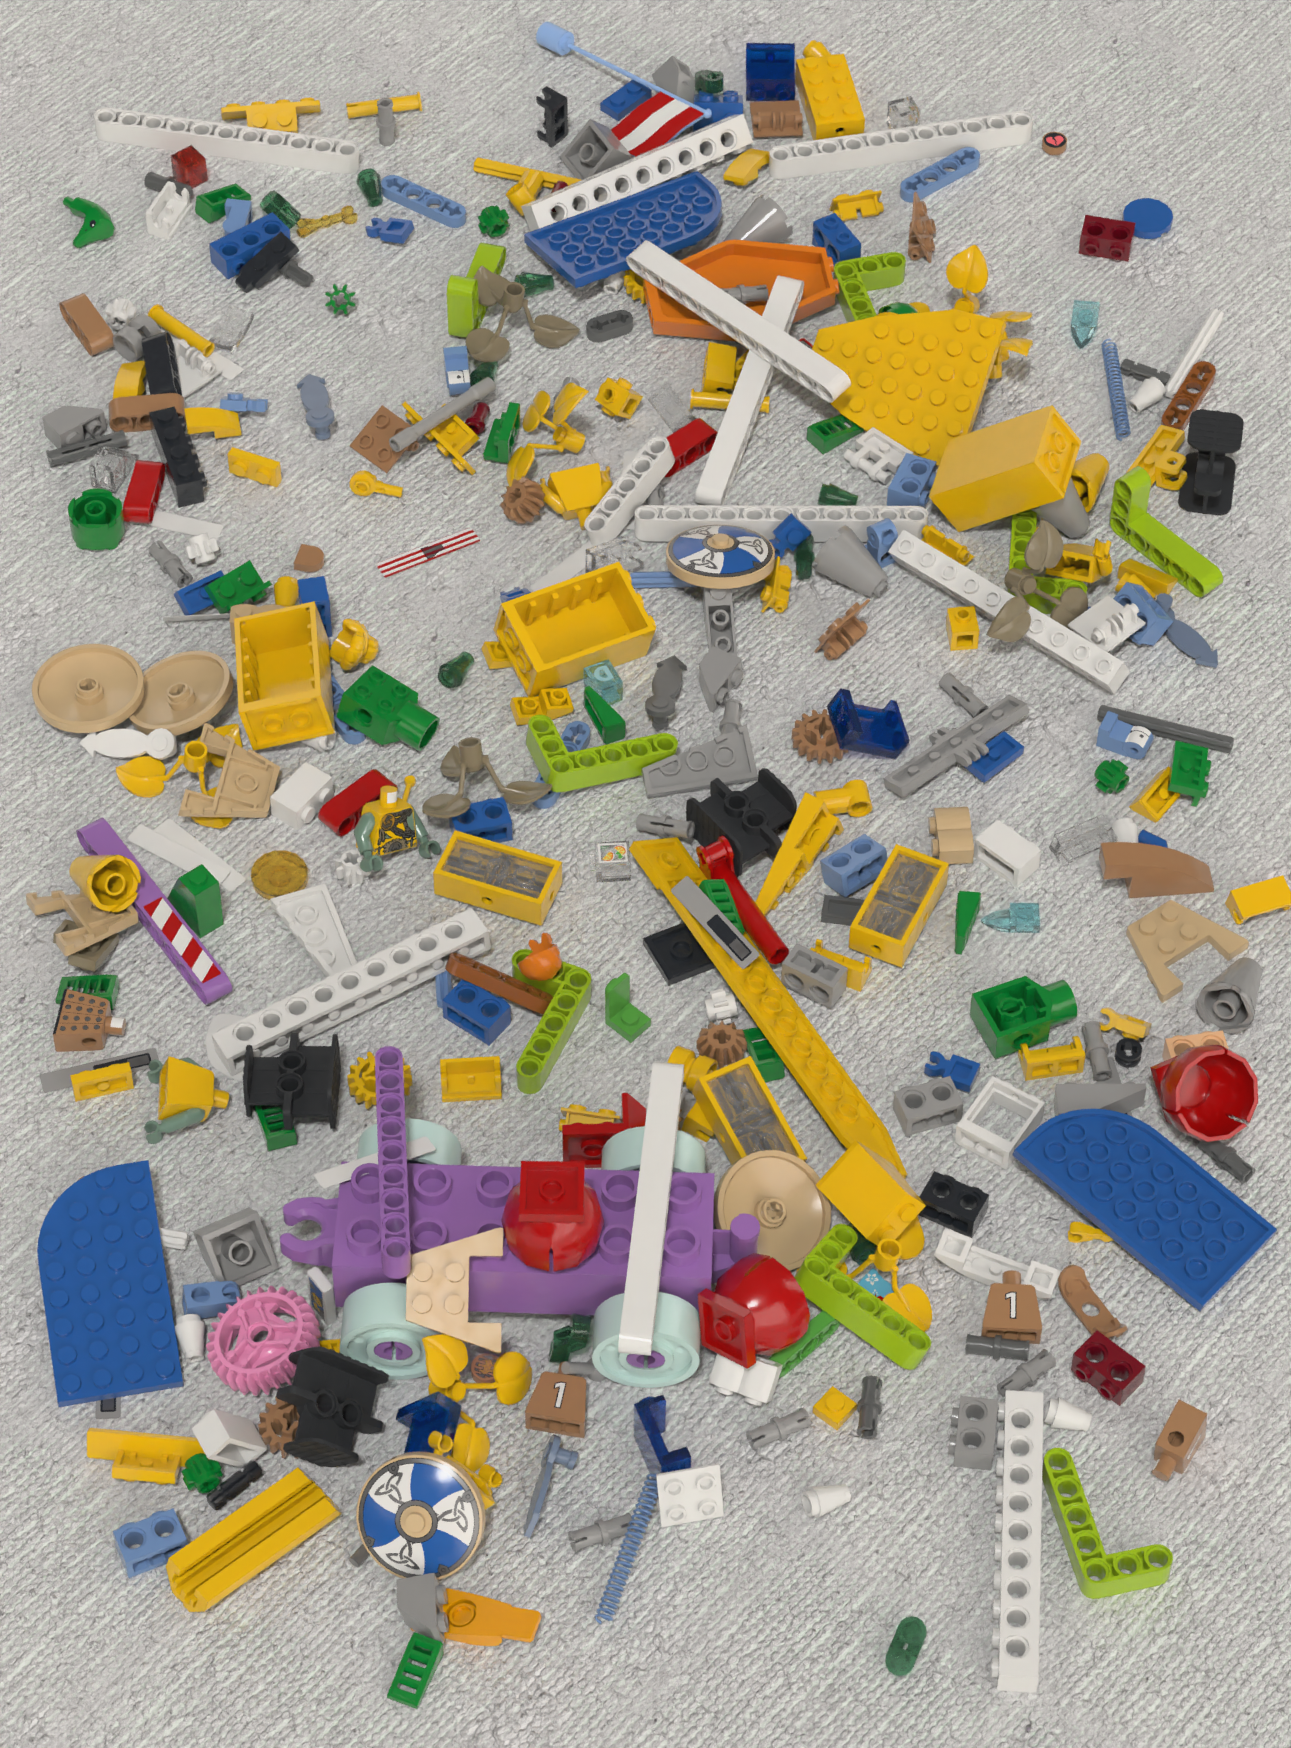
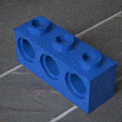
M272 212L210 243L211 263L227 279H230L240 274V269L279 232H282L290 239V229Z

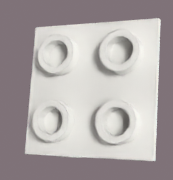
M176 339L173 342L183 398L222 372V369L217 367L212 359H207L197 348L190 347L186 340Z
M1107 595L1070 622L1068 627L1081 637L1109 652L1143 627L1146 622L1137 617L1139 609L1134 603L1122 606Z
M719 1463L656 1474L658 1490L656 1506L658 1512H660L661 1527L724 1516Z

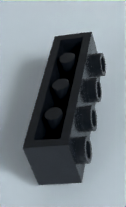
M175 406L149 412L152 437L160 459L165 463V472L178 508L204 502L203 487L207 486L204 471L198 470L200 463L197 453L191 452L193 444L190 434L185 435L184 433L186 425L183 416L178 417Z

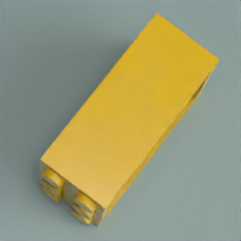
M1053 405L947 441L929 497L958 532L1064 499L1081 440Z
M616 562L501 603L493 630L527 696L534 697L539 695L540 689L558 688L594 675L598 667L606 665L610 669L646 656L656 630V624L653 617L648 615L644 609L642 596L635 592L629 572L623 569L620 562Z
M315 601L234 618L238 712L253 751L335 734L329 639Z

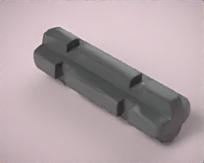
M1124 359L1120 366L1122 374L1128 376L1133 374V378L1142 381L1156 377L1163 383L1164 387L1171 377L1169 373L1163 371L1158 373V369L1141 363L1136 365L1135 361L1130 359Z

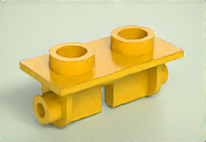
M865 190L851 196L849 194L838 195L832 199L829 210L833 211L832 213H836L842 221L857 219L856 210L859 209L862 218L877 216L880 212L884 211L883 203L879 202L882 191Z
M925 525L921 531V534L924 535L921 539L923 542L963 566H966L974 559V556L967 551L965 545L962 546L951 538H945L946 535L938 531L935 526Z
M779 556L775 559L774 568L771 573L763 579L765 580V586L760 594V600L763 601L762 613L768 607L774 608L779 613L784 612L788 607V590L791 584L792 571L787 565H779Z
M570 1104L569 1108L561 1107V1113L566 1117V1120L560 1119L559 1131H562V1125L572 1123H621V1117L617 1116L613 1110L599 1109L597 1113L586 1111L587 1108L584 1106Z

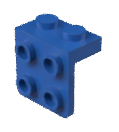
M700 90L699 94H694V104L705 110L710 109L712 115L710 118H702L694 123L693 132L731 115L743 114V95H738V91L733 90L723 91V94H713L711 90Z

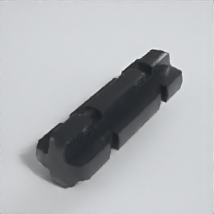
M254 1460L242 1467L243 1471L238 1470L220 1484L219 1490L215 1488L207 1495V1502L214 1510L221 1509L227 1504V1499L231 1501L250 1486V1481L255 1482L262 1476V1469Z

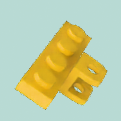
M1160 425L1127 472L1136 466H1140L1149 474L1151 486L1156 480V486L1179 490L1187 480V473L1181 469L1186 463V457L1176 452L1185 440V431ZM1171 478H1178L1177 481H1170Z

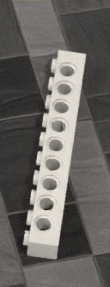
M744 114L731 115L521 206L530 232L638 193L647 188L660 185L665 180L669 179L671 181L682 177V173L690 170V173L705 168L704 163L711 161V164L724 160V155L731 152L734 155L745 151V146L753 143ZM722 134H723L724 137H725V144H724V146H723L722 143H721V136H722ZM701 143L705 149L703 155L700 152ZM680 152L683 154L684 157L682 164L679 161ZM659 161L662 163L663 166L661 173L658 171ZM638 170L642 175L640 182L636 178ZM616 180L620 182L619 191L615 188ZM595 189L599 192V199L597 201L594 198ZM574 198H576L578 202V207L576 210L572 206ZM553 207L557 212L555 219L551 217V210Z
M904 529L888 551L896 563L967 606H974L977 612L992 621L1003 605L1015 597ZM1030 606L1027 612L1031 616V624L1022 639L1115 695L1130 673L1125 663Z
M472 908L459 912L437 925L430 926L423 932L405 938L400 943L386 950H381L361 962L352 964L343 971L327 976L322 981L308 988H303L281 1001H276L263 1010L249 1014L244 1019L221 1028L219 1031L211 1034L215 1051L230 1075L233 1076L243 1071L247 1045H252L254 1057L274 1056L289 1048L291 1033H299V1039L302 1042L445 972V966L451 953H458L473 958L491 949L489 931Z
M1006 1390L1004 1402H998L997 1421H1003V1430H997V1448L1002 1449V1457H997L996 1476H1002V1485H996L995 1504H1001V1513H995L994 1532L1000 1533V1541H995L994 1561H1000V1569L994 1570L993 1590H999V1599H993L992 1618L998 1619V1628L992 1629V1648H998L997 1658L992 1657L991 1677L997 1678V1690L1036 1693L1039 1679L1044 1393ZM1014 1425H1022L1025 1428H1017ZM1020 1452L1023 1453L1024 1456H1017L1014 1453ZM1014 1480H1021V1481H1023L1024 1483H1023V1484H1017V1483H1015V1482H1013V1481H1014ZM1013 1508H1020V1509H1022V1510H1024V1511H1023V1512H1016V1511H1014V1510H1012V1509H1013ZM1019 1536L1023 1538V1540H1014L1011 1537ZM1016 1564L1022 1566L1023 1568L1015 1569L1011 1567V1565ZM1017 1593L1020 1594L1022 1597L1014 1598L1010 1594ZM1011 1622H1017V1623L1021 1624L1022 1626H1021V1627H1013V1626H1011L1009 1623H1011ZM1015 1651L1020 1653L1022 1656L1014 1657L1011 1656L1009 1652Z

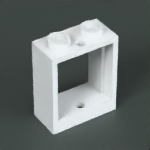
M992 1076L957 1124L955 1143L1007 1170L1015 1159L1013 1156L1014 1150L1041 1123L1045 1103L1036 1096L1015 1088L1011 1083L1001 1081ZM993 1102L1027 1119L1012 1142L977 1125Z

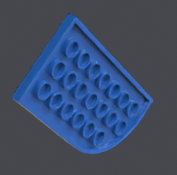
M696 171L525 233L524 241L575 288L584 287L591 282L608 278L610 275L630 270L631 268L626 262V257L644 241L653 243L668 254H673L680 249L696 245L700 240L708 236L720 222L722 200L717 188L701 173Z
M1080 1109L1060 1114L1041 1124L1013 1152V1156L1198 1311H1201L1277 1231L1273 1225L1161 1133L1143 1121L1124 1113L1106 1109Z
M149 1160L106 1167L88 1174L73 1183L57 1198L43 1221L38 1238V1265L59 1407L184 1386Z

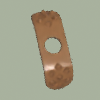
M1069 1265L1062 1270L1058 1279L1060 1292L1091 1335L1098 1330L1109 1339L1112 1336L1118 1338L1128 1330L1126 1324H1121L1117 1318H1114L1090 1287V1283L1087 1281L1085 1271L1080 1266ZM1086 1304L1094 1305L1098 1309L1099 1314L1097 1316H1088L1083 1312L1082 1306Z

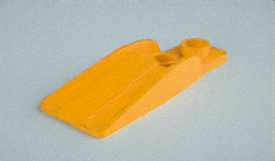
M446 1588L448 1603L443 1604V1612L447 1614L449 1631L444 1632L445 1639L478 1646H498L502 1643V1638L524 1642L533 1641L541 1621L539 1611L517 1608L511 1604L488 1597Z

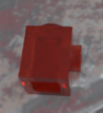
M192 145L171 155L172 172L176 181L190 185L192 189L208 181L206 158Z

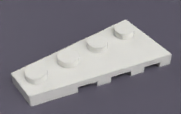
M326 883L270 899L272 908L326 977L343 971L352 964L357 963Z

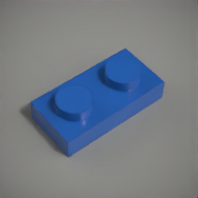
M632 79L600 102V110L613 119L620 121L639 105L652 97V90Z
M222 570L173 594L185 616L194 615L214 605L204 587L224 576Z
M1003 731L985 744L989 749V753L984 756L980 755V759L977 761L972 760V764L965 768L985 783L1020 757L1024 752V746Z

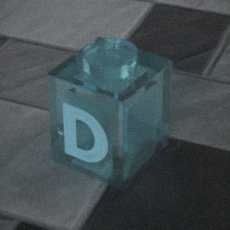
M609 659L584 668V687L590 686L609 705L623 700V682Z

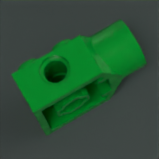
M373 665L343 693L336 715L337 718L381 745L403 741L418 751L423 750L430 742L440 722L439 717L418 705V693Z
M1027 976L973 993L970 1006V1016L995 1059L1021 1050L1020 1044L1026 1043L1028 1047L1048 1041L1050 1027L1075 1019L1078 1013L1074 994L1065 980L1041 986Z

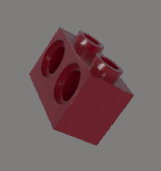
M1085 215L1078 254L1129 262L1136 223Z
M1098 1330L1073 1353L1071 1370L1079 1380L1088 1382L1098 1390L1103 1398L1112 1400L1118 1406H1121L1143 1383L1146 1369L1143 1363ZM1091 1359H1094V1360H1097V1361H1099V1362H1091L1090 1360H1091ZM1114 1378H1121L1123 1381H1118Z

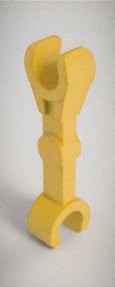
M1082 1222L1070 1223V1230L1068 1231V1240L1070 1242L1080 1243L1093 1239H1100L1104 1242L1114 1241L1101 1229H1095Z

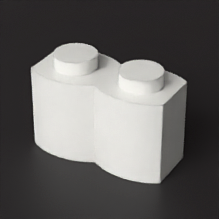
M717 1353L709 1383L716 1386L715 1390L717 1392L731 1396L733 1392H737L745 1396L744 1401L762 1406L763 1402L768 1403L772 1401L783 1365L755 1355L756 1363L747 1369Z

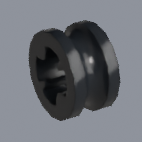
M1133 1038L1119 1040L1115 1049V1061L1120 1066L1126 1068L1137 1066L1141 1060L1142 1045ZM1125 1050H1130L1132 1055H1126Z

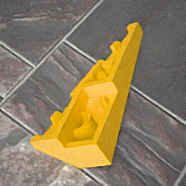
M804 793L782 842V846L755 903L764 915L767 914L769 909L775 910L779 905L777 901L779 896L783 892L790 893L813 867L814 860L819 852L827 851L829 848L828 840L834 834L840 836L844 831L840 819L829 813L825 802L809 793Z

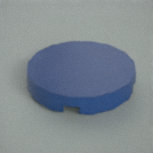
M1140 198L1131 201L1125 206L1122 221L1136 223L1134 236L1143 239H1156L1161 237L1163 233L1166 232L1167 234L1170 231L1173 223V214L1168 205L1159 200Z

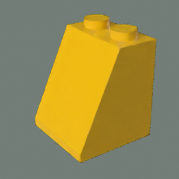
M857 1140L816 1183L817 1188L862 1235L877 1246L882 1239H896L926 1206L892 1163Z

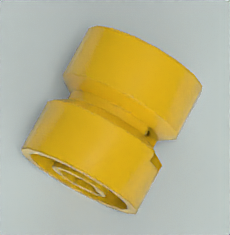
M680 1045L676 1046L667 1062L684 1064L683 1085L686 1084V1089L690 1090V1092L693 1091L698 1078L716 1071L718 1067L717 1060L705 1055H699L696 1058L694 1051Z

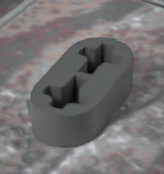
M617 310L594 317L586 324L587 338L592 342L600 343L627 335L633 329V316L626 310Z

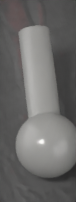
M592 1358L588 1362H563L561 1365L563 1374L587 1375L589 1379L596 1382L606 1379L595 1368Z

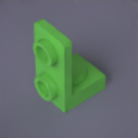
M624 972L617 979H612L605 988V1024L632 1043L651 1026V1019L630 1003V976Z

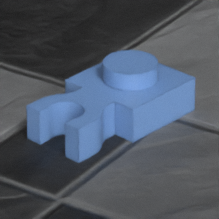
M229 392L227 396L220 399V409L266 412L268 410V399H250L243 397V393Z

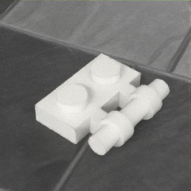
M872 427L856 440L855 448L859 451L855 453L848 449L844 453V458L855 469H862L867 472L868 477L874 481L879 480L887 484L891 479V475L885 471L889 469L896 474L905 454L913 455V452ZM870 457L877 463L872 464L871 462L867 461V459Z

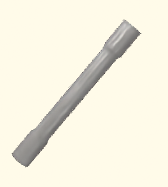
M490 377L484 378L470 387L468 391L413 426L397 433L389 439L390 447L395 452H399L409 446L426 432L470 404L481 400L495 391L496 385Z

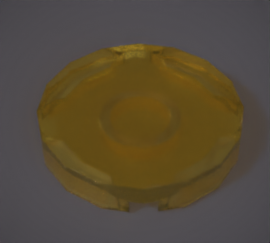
M286 850L266 853L258 858L251 868L253 888L256 893L268 900L303 890L308 883V868L304 860L296 853Z

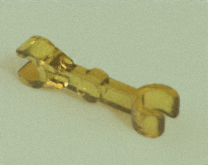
M349 205L343 207L340 213L330 216L324 215L319 219L301 218L296 221V225L299 228L296 232L299 237L304 238L319 228H328L336 223L354 224L357 222V213H353V207Z

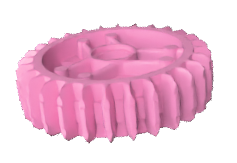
M271 1285L267 1292L259 1286L256 1294H252L247 1290V1297L241 1299L236 1296L237 1303L233 1306L226 1304L228 1311L225 1314L218 1313L220 1322H212L211 1326L214 1332L207 1334L210 1340L206 1344L209 1352L207 1357L212 1369L225 1385H229L233 1391L239 1389L244 1395L251 1391L254 1396H257L261 1389L266 1395H269L270 1388L272 1387L278 1389L285 1382L292 1385L291 1378L295 1375L297 1365L289 1361V1354L301 1349L320 1347L317 1339L322 1335L315 1312L302 1296H298L293 1290L288 1292L283 1286L277 1291ZM274 1313L289 1314L295 1317L296 1320L287 1323L274 1315ZM268 1331V1336L265 1340L254 1342V1337L257 1333ZM238 1334L236 1347L234 1350H231L232 1343Z

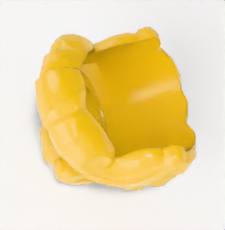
M351 618L344 619L342 624L343 630L339 632L329 653L331 658L340 663V667L343 670H350L359 663L368 664L371 660L375 659L378 653V641L369 635L366 627L359 621L352 620Z

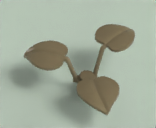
M481 266L476 272L473 279L478 280L479 304L490 307L498 303L504 308L495 333L486 328H478L472 330L467 335V351L474 359L482 362H495L506 356L510 343L499 335L501 334L507 313H516L522 307L524 308L530 328L535 330L534 339L545 347L558 348L564 346L579 334L580 328L553 315H539L533 323L528 308V300L524 299L525 288L523 285L517 282H510L506 278L487 270L484 266Z
M1045 520L1040 521L1036 532L1026 546L1024 558L1026 564L1031 569L1023 567L1022 570L1012 568L1006 573L1004 579L1005 586L1017 597L1011 598L1003 605L990 625L987 636L1006 642L1020 640L1027 633L1031 624V616L1027 612L1030 605L1022 595L1031 594L1032 592L1057 605L1051 612L1050 618L1070 629L1068 627L1070 622L1088 610L1087 595L1078 587L1066 589L1062 593L1060 601L1036 588V580L1031 574L1042 573L1044 567H1055L1063 554L1064 545L1062 537L1058 530Z
M469 737L459 741V748L453 745L440 766L443 775L448 777L460 776L458 793L456 795L439 794L430 797L424 802L422 812L437 818L456 817L466 812L471 802L467 798H462L465 774L480 771L485 766L499 791L504 793V800L510 804L524 805L532 803L548 793L552 788V784L516 781L509 783L507 787L503 786L489 762L488 755H483L481 740L476 737Z

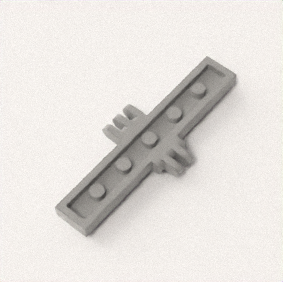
M1008 695L958 729L952 728L949 730L941 727L937 730V733L934 732L929 735V739L932 742L930 748L883 778L885 787L904 797L956 762L968 767L972 764V760L977 761L980 759V755L984 756L989 753L988 747L984 744L986 741L995 737L998 733L1029 713L1027 703Z

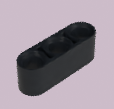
M165 331L143 338L141 342L150 395L177 393L182 396L175 347L169 332Z

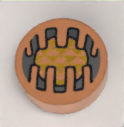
M484 1353L474 1358L471 1363V1375L476 1383L496 1382L493 1376V1368L498 1357L493 1354Z

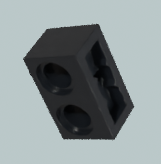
M936 1171L933 1172L919 1196L926 1205L918 1214L919 1216L970 1238H973L988 1210L989 1194L984 1193L977 1187L963 1184L950 1175H943Z

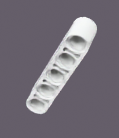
M655 436L647 441L586 518L584 526L595 548L608 547L634 516L635 510L642 506L675 463L670 444L665 437Z

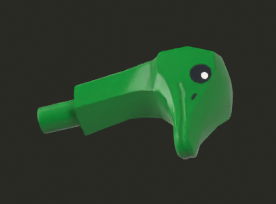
M67 196L64 198L63 204L70 208L74 215L85 218L78 235L73 240V246L82 248L89 243L113 236L114 226L110 214L103 207L80 197L73 199Z

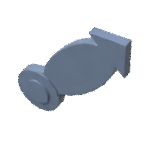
M308 374L297 384V389L301 388V401L307 411L306 423L311 427H315V437L317 439L324 440L331 436L328 425L334 422L335 415L333 410L328 408V391L323 385L326 384L325 379Z
M1165 593L1159 594L1156 602L1173 620V623L1165 631L1168 638L1184 653L1195 658L1196 664L1217 668V649L1211 651L1209 644L1197 631L1184 622L1175 619L1174 611L1170 608L1173 598Z
M554 1434L545 1447L541 1460V1471L533 1491L527 1520L523 1526L524 1536L529 1538L540 1516L539 1513L549 1485L553 1462L564 1465L565 1468L572 1470L578 1457V1452L559 1447L561 1437Z

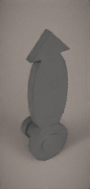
M675 655L657 663V668L659 669L656 671L652 681L653 696L645 701V711L653 716L652 726L656 729L668 727L667 716L674 713V698L682 686V670H687V666Z

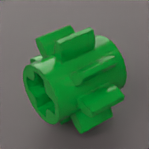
M498 205L484 208L480 216H478L480 221L478 226L482 234L487 232L489 237L503 235L507 227L510 226L507 221L509 216L506 210L500 211Z
M335 283L333 284L334 292L326 291L325 293L326 296L330 297V301L325 306L332 305L335 308L333 314L342 309L345 314H348L347 306L356 305L354 301H351V297L356 292L352 291L349 293L346 290L348 287L347 283L343 288H338ZM340 292L344 293V299L347 300V303L336 304L337 299L334 298V295L338 296Z
M1112 759L1111 762L1108 760L1103 761L1094 773V776L1099 780L1095 786L1105 794L1107 792L1112 794L1113 791L1115 793L1121 792L1129 782V776L1125 774L1128 767L1115 759Z
M204 1453L190 1457L185 1462L186 1469L181 1471L184 1476L182 1479L188 1490L190 1491L196 1487L199 1493H208L214 1490L219 1485V1477L223 1476L219 1462L208 1459Z

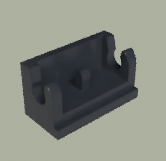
M546 86L542 89L544 100L539 96L536 97L537 104L544 108L545 122L543 123V128L546 129V134L537 130V137L553 148L568 135V100L564 95Z

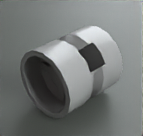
M139 314L129 322L128 326L123 327L113 336V344L123 358L130 362H135L143 356L142 339L159 334L161 330L151 317Z

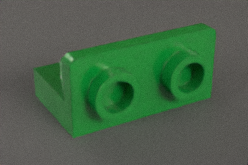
M509 402L507 411L502 412L501 418L494 419L483 453L485 460L509 463L520 428L519 403Z
M249 560L205 586L204 589L219 614H224L231 611L232 606L244 604V601L249 598L255 602L267 595L265 589L271 586L272 583L270 580L264 583Z
M1175 741L1172 750L1167 790L1192 796L1191 806L1197 807L1200 798L1206 797L1209 782L1205 781V777H1208L1211 768V760H1207L1208 748Z

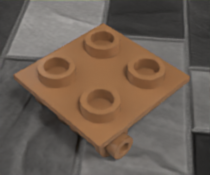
M799 100L750 102L753 138L803 136V116L800 113Z
M914 192L908 255L912 260L926 257L928 262L931 263L932 252L935 251L933 234L936 233V226L934 220L929 219L925 202L920 201L917 192Z
M382 405L349 446L385 473H388L406 450L416 451L419 443L416 440L399 452H395L390 447L389 439L405 428L411 427V425Z
M867 599L862 605L856 602L846 611L845 616L841 619L837 618L827 628L828 630L819 637L820 645L814 652L817 653L822 648L824 656L828 660H836L850 646H853L863 637L868 626L864 621H859L856 617L870 600Z

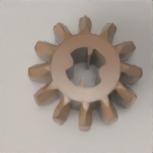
M529 478L513 479L512 486H506V493L501 495L504 500L500 504V507L504 510L503 514L510 520L523 525L528 521L533 522L534 516L540 515V508L545 506L543 503L545 497L542 491L543 488L540 484Z
M722 1019L719 1025H715L710 1021L708 1029L701 1028L696 1048L699 1055H705L717 1060L718 1067L721 1069L725 1065L728 1066L744 1058L747 1042L744 1038L743 1029H736L734 1022L730 1025H725Z

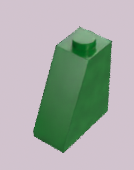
M201 864L179 877L167 899L195 934L202 938L224 925L219 881L205 866Z

